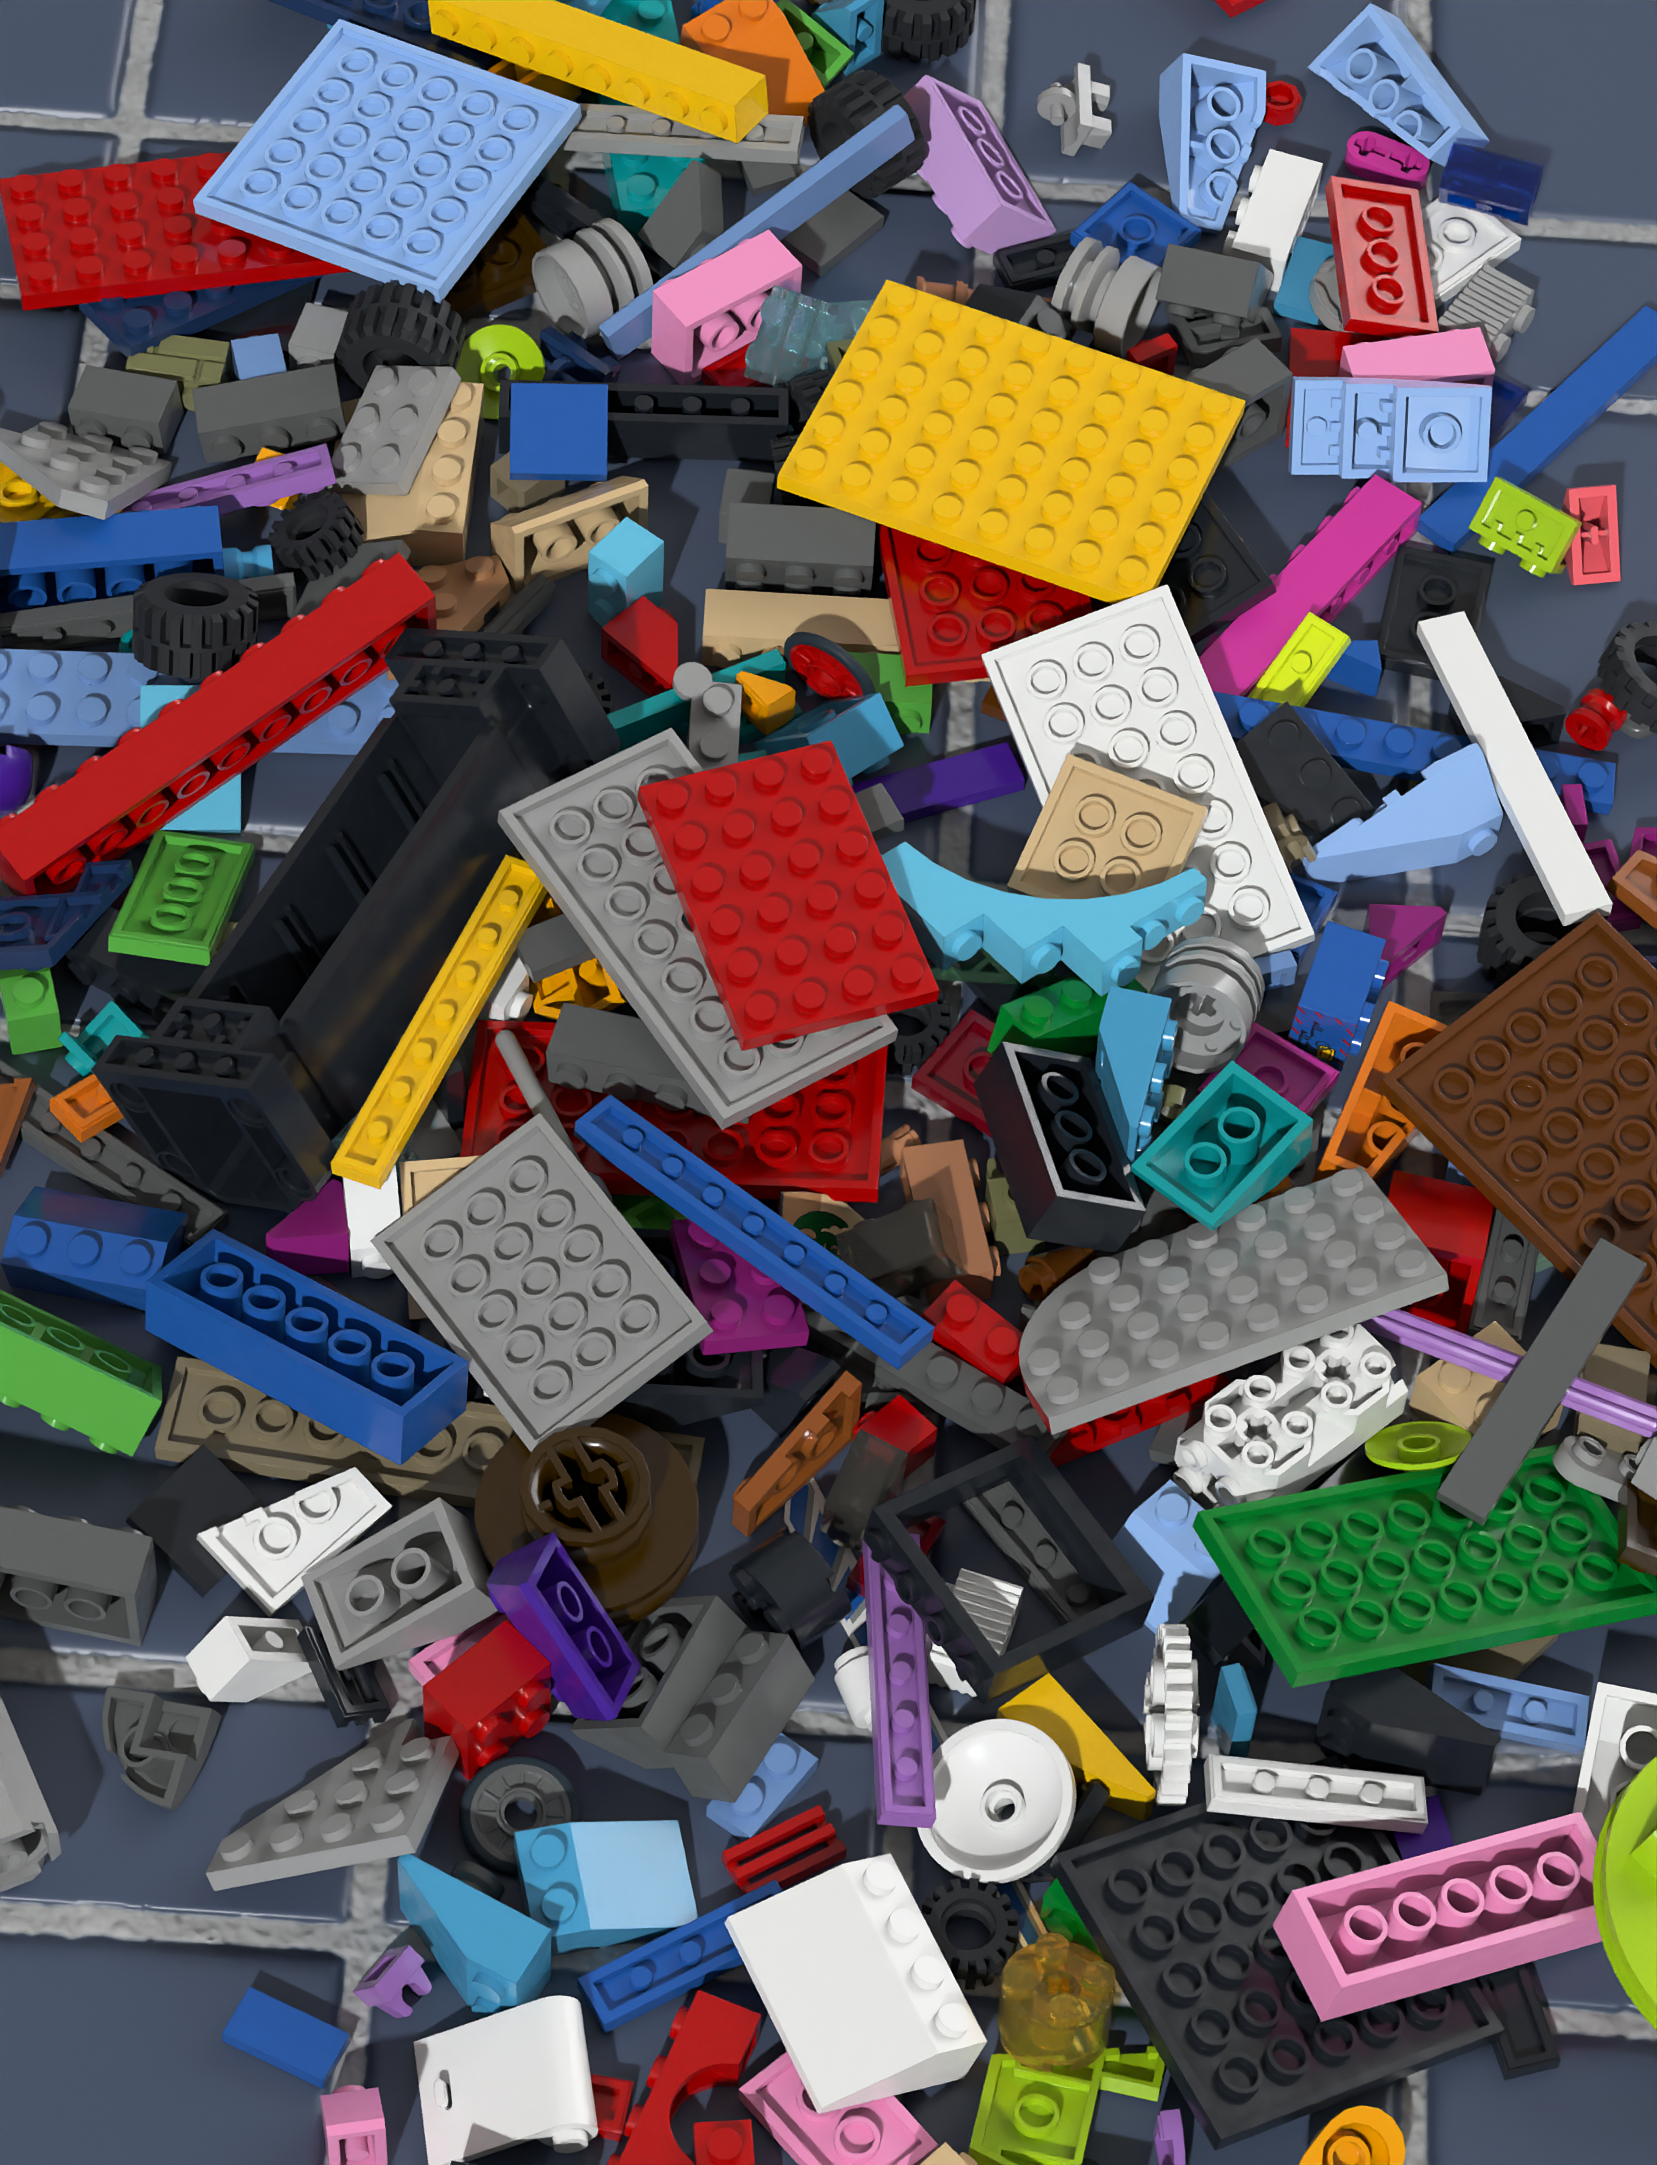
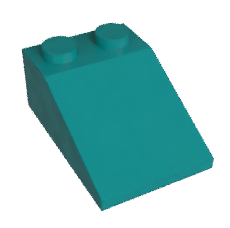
M1231 1060L1131 1165V1172L1208 1229L1214 1231L1276 1187L1310 1152L1313 1119Z

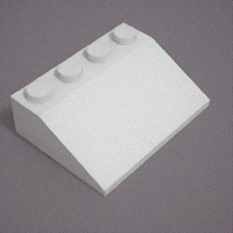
M891 1853L841 1864L727 1917L724 1923L818 2114L963 2079L987 2043Z

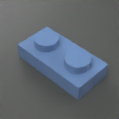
M780 1733L737 1801L732 1803L712 1800L707 1805L706 1816L742 1842L764 1832L818 1769L819 1759L783 1733Z

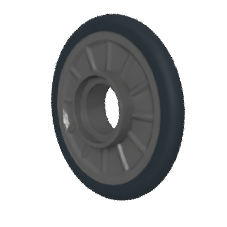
M531 1755L506 1756L485 1765L472 1777L465 1788L459 1809L461 1832L467 1846L475 1857L495 1871L517 1876L513 1856L514 1832L582 1821L580 1799L571 1780L554 1764ZM514 1801H526L534 1807L537 1819L531 1827L518 1830L508 1825L504 1812L508 1805Z

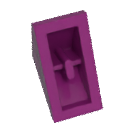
M1368 904L1363 932L1386 940L1380 959L1390 962L1380 991L1441 942L1447 916L1445 910L1437 906Z
M333 1178L323 1187L315 1200L305 1201L267 1232L266 1256L302 1275L349 1272V1228L342 1183Z

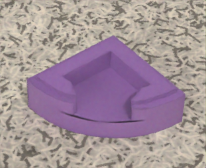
M1180 2109L1160 2111L1159 2115H1157L1153 2133L1158 2165H1186Z

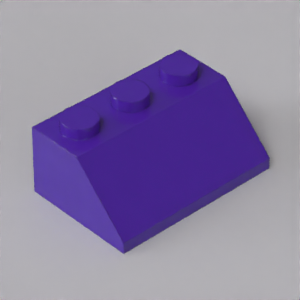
M554 1532L500 1558L486 1582L491 1601L498 1611L506 1613L514 1627L551 1663V1691L560 1702H565L575 1718L610 1721L616 1718L641 1664Z

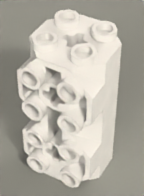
M1355 1324L1282 1351L1280 1361L1262 1375H1253L1247 1380L1236 1379L1205 1402L1202 1420L1178 1437L1174 1460L1179 1469L1173 1473L1175 1484L1206 1510L1299 1493L1403 1413L1408 1389L1403 1379L1394 1384L1390 1376L1391 1369L1396 1366L1390 1352L1360 1324Z

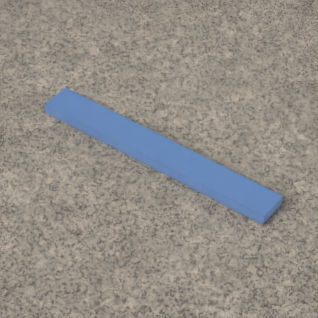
M898 104L894 105L600 324V332L612 356L617 361H620L652 337L653 290L657 289L665 281L676 279L697 268L703 261L711 258L714 259L733 249L743 240L752 239L767 230H770L779 241L912 143L915 137L908 114Z

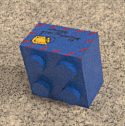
M1327 920L1287 1041L1311 1055L1328 1059L1327 1064L1340 1072L1343 1070L1348 1054L1358 1057L1390 963L1380 959L1386 942L1385 939Z

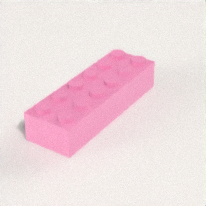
M1579 1811L1292 1890L1274 1921L1273 1927L1321 2022L1602 1942L1593 1902V1868L1597 1841L1582 1813Z

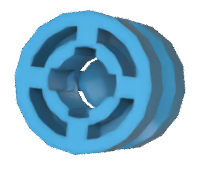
M256 545L252 551L242 552L237 547L222 548L224 577L241 580L274 575L271 545Z

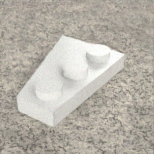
M353 1467L297 1491L291 1497L265 1508H257L243 1514L241 1518L218 1528L215 1526L197 1535L196 1539L271 1618L305 1588L301 1579L303 1575L345 1552L389 1513L392 1505L356 1467Z

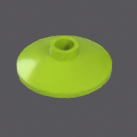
M490 325L470 335L464 342L456 372L462 378L460 382L484 384V418L498 420L500 382L498 380V372L501 368H510L511 376L509 380L542 381L545 374V361L538 344L526 332L510 325Z
M1435 1421L1401 1423L1383 1428L1365 1442V1453L1372 1462L1388 1468L1402 1470L1405 1473L1433 1470L1457 1462L1471 1440L1472 1435L1466 1429L1450 1423Z

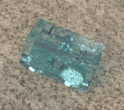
M774 285L771 295L764 300L761 306L762 322L756 340L749 345L746 351L745 362L747 367L744 376L778 388H784L786 382L818 371L839 307Z

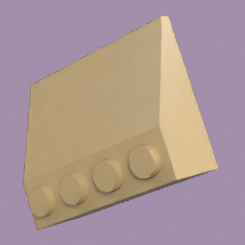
M459 383L407 496L338 493L346 501L364 529V534L361 535L363 538L362 543L403 540L411 550L407 559L410 566H440L465 561L484 426V384ZM360 398L342 402L346 428ZM337 439V440H336V442H335V448H334V453H335V451H336V449H337V447H338V445H339L341 439Z

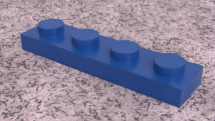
M776 1879L577 1978V1988L603 2033L605 2034L744 1964L724 1923L727 1917L783 1892Z

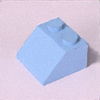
M1171 1479L1132 1512L1112 1540L1113 1544L1155 1598L1144 1623L1155 1634H1157L1159 1624H1178L1224 1579L1192 1527L1197 1512L1205 1509Z

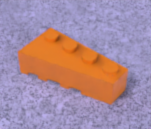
M1388 1001L1371 1037L1311 1184L1331 1177L1339 1171L1362 1166L1377 1185L1420 1132L1377 1089L1380 1080L1446 1029L1447 1025L1392 1001Z

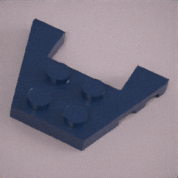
M131 860L86 862L78 885L73 893L0 897V970L25 969L37 971L45 967H54L132 883L135 875Z

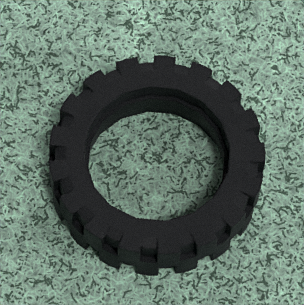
M1633 621L1627 627L1623 626L1619 629L1598 661L1600 665L1597 668V674L1599 678L1603 679L1601 686L1604 692L1611 694L1614 698L1613 704L1620 711L1626 710L1631 715L1629 718L1638 725L1644 723L1650 727L1651 732L1657 734V685L1645 675L1637 662L1657 667V623L1645 621L1641 625L1638 621Z

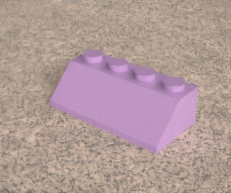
M927 74L903 96L912 107L925 140V145L923 146L926 152L925 160L922 161L923 166L917 172L924 180L929 182L934 191L932 195L934 203L942 212L948 215L953 224L951 232L961 245L968 249L973 246L991 255L997 251L1051 237L1057 231L981 101Z

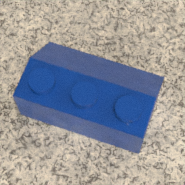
M35 1186L13 1215L0 1264L12 1287L145 1311L146 1281L179 1256L189 1216L187 1213Z

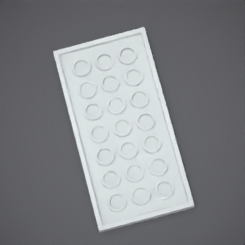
M1168 584L981 655L982 662L1042 808L1067 754H1071L1208 809V816L1182 871L1183 873L1194 867L1207 878L1204 914L1192 925L1182 926L1164 937L1156 947L1142 951L1141 969L1135 979L1148 991V994L1155 983V978L1166 956L1173 947L1189 938L1211 936L1228 940L1247 951L1253 959L1291 950L1315 941L1312 926Z

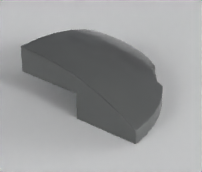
M107 1685L102 1710V1730L106 1750L118 1756L126 1774L122 1773L120 1777L133 1791L155 1805L176 1811L201 1771L222 1715L212 1708L165 1701L155 1693Z

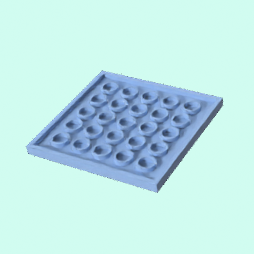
M338 19L193 199L195 213L383 283L395 282L400 286H405V283L415 285V289L422 293L426 289L434 295L433 301L441 303L442 299L445 298L581 120V104Z

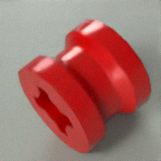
M1590 689L1581 699L1580 708H1575L1571 711L1565 720L1566 731L1578 745L1592 751L1603 750L1611 741L1612 732L1618 731L1627 719L1626 710L1620 711L1613 704L1614 698L1612 695L1606 694L1602 689Z

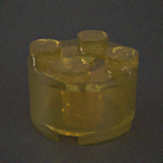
M1057 1933L1043 1934L1037 1939L1036 1943L1017 1951L1007 1961L1002 1972L997 2012V2025L1001 2033L1000 2041L1006 2052L1019 2063L1029 2068L1052 2072L1053 2065H1071V2071L1082 2069L1096 2061L1106 2049L1109 2039L1116 1987V1972L1114 1968L1090 1949L1069 1942L1066 1937Z

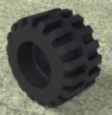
M884 0L881 51L889 50L891 51V57L897 59L907 57L910 58V62H920V59L926 58L929 62L939 60L940 55L949 57L955 54L956 47L963 48L968 42V36H972L976 0Z
M863 69L858 70L813 98V102L809 104L807 124L810 129L811 140L821 160L894 105L898 104L908 114L915 140L851 187L849 191L855 196H861L863 199L876 198L920 170L923 166L922 161L925 160L926 155L923 147L925 140L919 121L902 93L883 75H878L875 71L869 69L867 71Z
M385 282L383 287L378 284L368 286L367 291L361 290L351 302L336 348V357L339 358L337 364L341 371L346 372L345 378L351 384L360 386L359 390L364 392L376 365L453 367L456 371L466 334L465 326L460 324L461 317L458 312L450 310L451 305L444 299H442L441 303L433 301L434 295L425 289L424 293L415 289V285L405 283V286H400L395 282Z
M176 573L144 582L139 586V589L135 590L133 597L132 653L134 658L150 670L179 678L206 679L216 671L222 670L226 672L240 662L241 656L247 649L257 644L258 596L252 592L249 586L241 584L239 581L208 573Z
M1532 870V874L1529 877L1523 872L1513 875L1511 884L1503 881L1497 886L1495 894H1491L1487 901L1477 942V960L1479 964H1483L1482 973L1486 980H1496L1494 989L1499 988L1553 946L1534 942L1523 933L1544 932L1561 940L1583 923L1562 925L1535 870Z

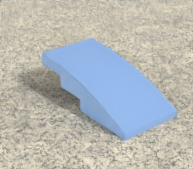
M1292 377L1288 471L1291 475H1339L1342 479L1372 478L1376 474L1381 478H1389L1392 482H1487L1492 387L1489 385L1404 379Z

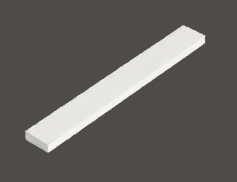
M1465 612L1419 621L1417 635L1471 743L1476 742L1482 749L1496 793L1562 925L1567 926L1583 922L1595 912H1598L1602 917L1610 915L1612 902Z

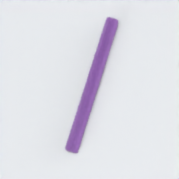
M1400 1309L1358 1323L1371 1333L1507 1384L1524 1357ZM1577 1377L1561 1402L1563 1406L1647 1438H1654L1657 1435L1656 1406Z

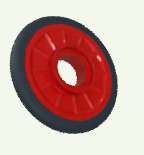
M796 632L786 639L784 654L790 668L797 678L822 700L826 701L876 693L874 684L862 665L833 641L810 632Z

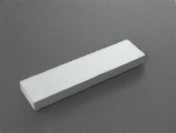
M1208 1754L1204 1763L1206 1808L1209 1812L1423 1834L1428 1824L1424 1777L1216 1754Z

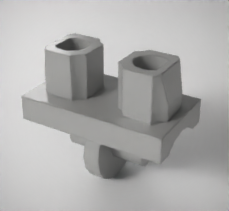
M1077 62L1074 67V79L1064 86L1057 82L1052 83L1048 89L1038 95V113L1043 118L1050 120L1052 125L1060 126L1061 153L1074 156L1082 144L1102 149L1112 132L1111 120L1092 115L1093 113L1101 116L1107 108L1110 99V86L1091 81L1089 65Z

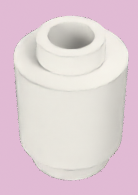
M860 1646L845 1652L836 1660L834 1667L837 1673L834 1680L854 1725L858 1728H868L872 1731L868 1646Z

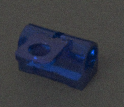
M1454 141L1440 182L1438 202L1528 226L1542 180L1544 165Z

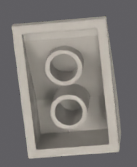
M440 1497L301 1577L333 1664L339 1671L458 1635L498 1612L491 1601L488 1586L486 1585L490 1573L468 1518Z

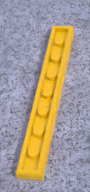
M505 855L332 1159V1174L377 1189L382 1188L548 892L525 860Z

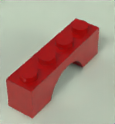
M701 1990L697 1991L690 2008L681 2005L669 2033V2037L675 2039L668 2056L658 2054L647 2079V2086L652 2088L645 2105L639 2103L634 2105L624 2129V2136L629 2137L622 2155L613 2152L607 2165H694V2162L680 2149L671 2131L672 2120L679 2108L697 2093L715 2087H738L760 2039L761 2014Z

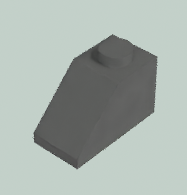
M692 160L637 234L673 268H677L724 233L721 174L710 166Z

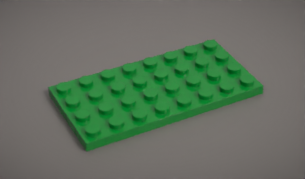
M1561 1444L1536 1448L1530 1451L1483 1526L1436 1499L1437 1491L1455 1464L1433 1470L1412 1471L1198 1511L1192 1525L1292 1688L1657 1614L1656 1577L1649 1573L1637 1572L1628 1565L1618 1562V1521L1600 1495L1572 1484L1557 1471L1552 1457Z

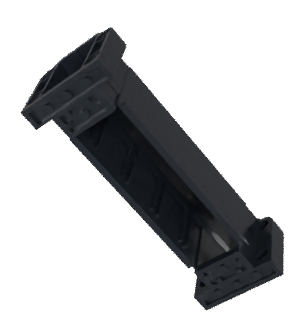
M408 627L404 629L384 658L399 684L389 699L390 704L395 710L391 718H383L188 995L186 997H178L149 1039L116 1035L91 1069L159 1167L183 1183L196 1187L218 1202L293 1212L303 1201H313L317 1198L332 1176V1159L505 855L525 860L498 824L499 810L615 755L620 749L621 741L562 637Z

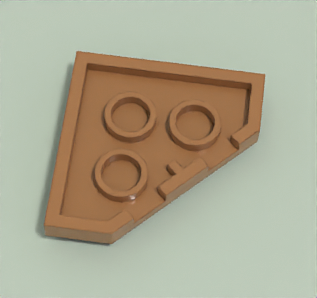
M499 555L476 556L466 561L440 566L428 565L419 570H414L436 597L437 629L477 632L485 624L484 615L493 606L501 608L511 598L509 580ZM388 670L386 672L388 681L396 680L392 672Z

